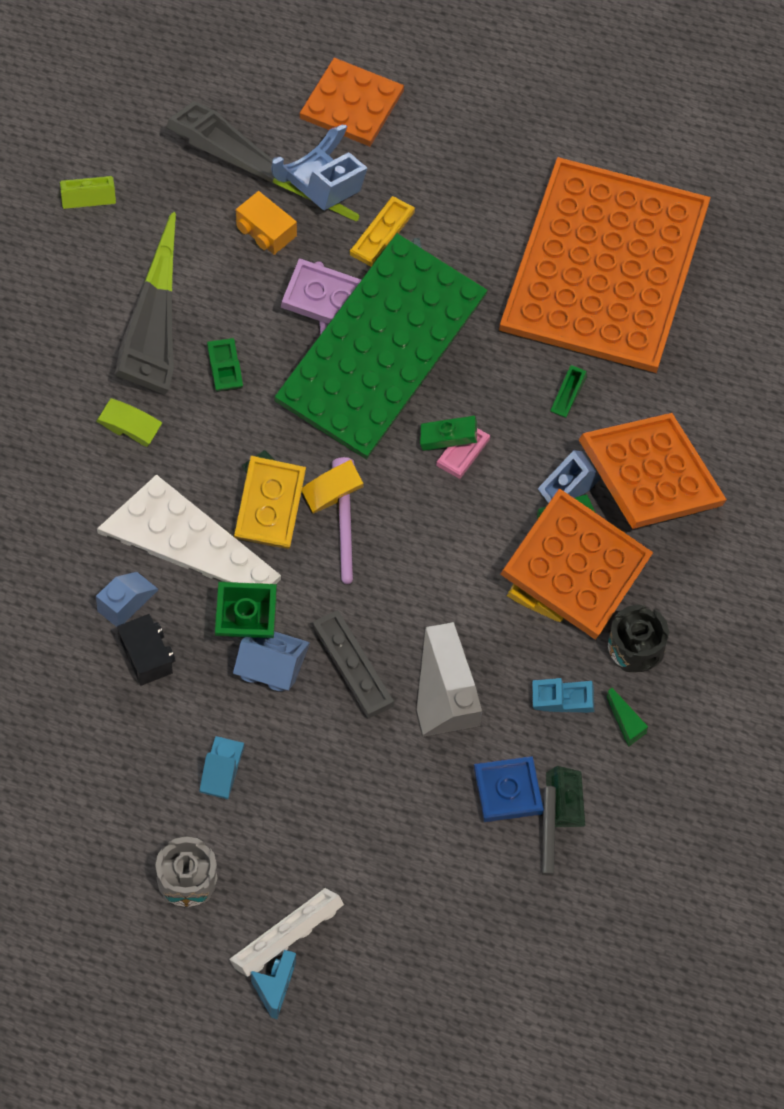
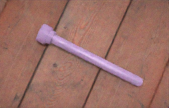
M345 457L337 458L332 461V469L352 459ZM350 494L339 498L341 580L344 584H350L353 580Z

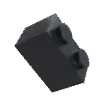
M150 614L117 626L118 639L140 686L173 674L172 663L176 662L175 656L170 646L165 647L162 641L164 638L163 630L159 622H153Z

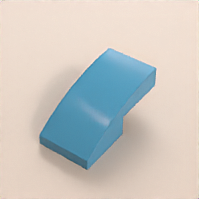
M562 678L533 680V708L548 712H594L593 682L563 683Z

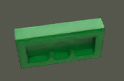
M475 416L421 424L420 445L423 451L477 443V420Z

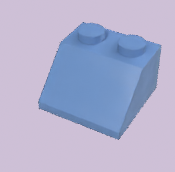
M274 632V638L244 637L240 643L233 674L240 675L241 679L247 682L254 683L259 681L266 683L269 688L276 691H289L296 681L310 642L278 632Z

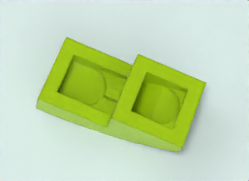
M110 398L96 421L119 436L124 433L145 447H148L162 424L161 421L151 415Z

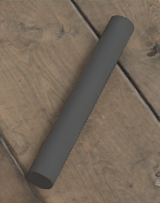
M553 786L544 787L542 875L545 876L554 875L556 788Z

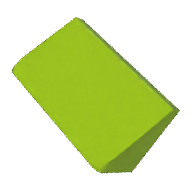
M112 176L64 180L60 182L63 209L116 204Z

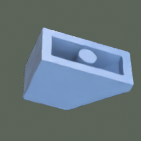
M573 450L540 485L538 490L548 503L559 488L573 498H576L591 490L601 479V476L585 451Z
M138 572L115 577L96 595L97 610L117 627L125 623L158 591V588Z

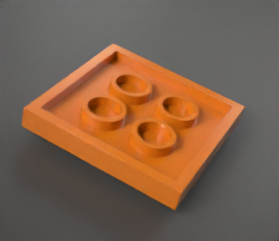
M333 58L302 108L300 119L327 130L340 125H346L345 137L371 146L402 95L404 85Z

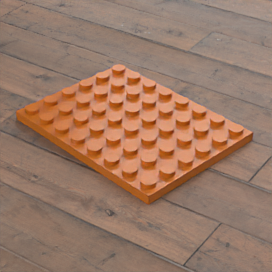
M557 157L504 310L499 331L657 373L711 197Z

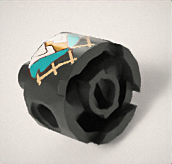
M644 605L628 606L619 611L612 622L608 641L609 653L615 663L625 672L648 671L657 666L664 657L669 628L665 618L655 609L651 611L646 609L647 606Z

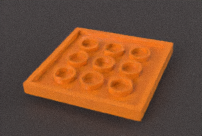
M673 413L586 432L579 439V442L632 529L721 507L727 500Z
M559 488L500 575L596 640L653 552Z

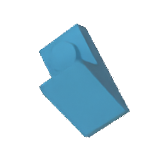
M215 737L211 753L206 755L200 793L229 799L244 750V743Z
M284 950L281 960L276 958L271 976L254 971L251 972V982L271 1018L278 1019L296 965V953Z

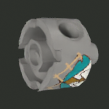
M187 836L176 838L168 842V846L161 849L158 853L155 864L157 883L165 901L177 906L191 907L205 903L211 898L217 883V864L214 852L205 845V842L198 838Z

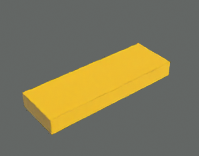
M392 196L352 247L350 256L372 267L396 233L402 230L415 213V207Z

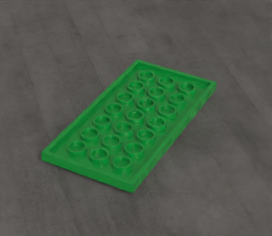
M396 233L275 395L274 401L367 460L483 301L488 290Z

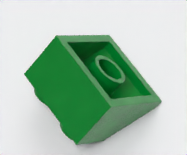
M218 582L215 636L274 638L277 584Z

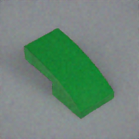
M234 338L208 341L207 349L215 390L223 391L243 388Z

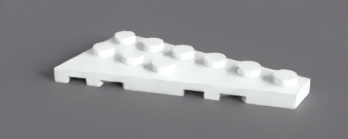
M155 475L97 528V532L100 535L113 537L120 540L123 544L133 545L148 551L151 555L186 569L191 568L211 579L214 577L224 582L277 584L281 580V575L158 475Z

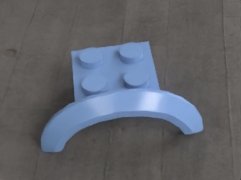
M340 125L330 129L320 144L298 161L283 165L284 159L282 157L273 158L271 171L276 180L281 182L290 181L322 210H326L360 192L367 167L349 152L335 160L329 156L346 132L347 126Z

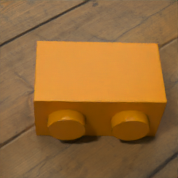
M260 191L256 192L236 209L237 228L243 234H249L255 239L261 249H267L273 255L297 237V221Z

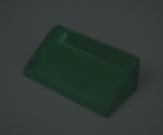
M556 766L546 772V786L556 788L555 827H584L585 813L582 773L578 770Z

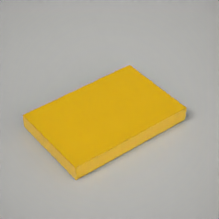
M251 456L234 538L290 549L306 467Z

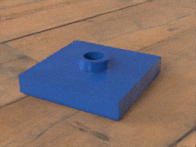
M533 756L474 764L484 822L543 814L544 809Z

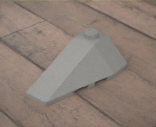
M454 622L430 626L425 629L416 710L423 737L477 727L481 723L482 709L476 686Z

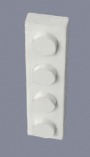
M324 888L229 959L237 971L247 977L251 975L252 971H261L264 964L275 956L282 955L284 950H288V946L296 940L306 937L319 923L332 918L344 903L338 894Z

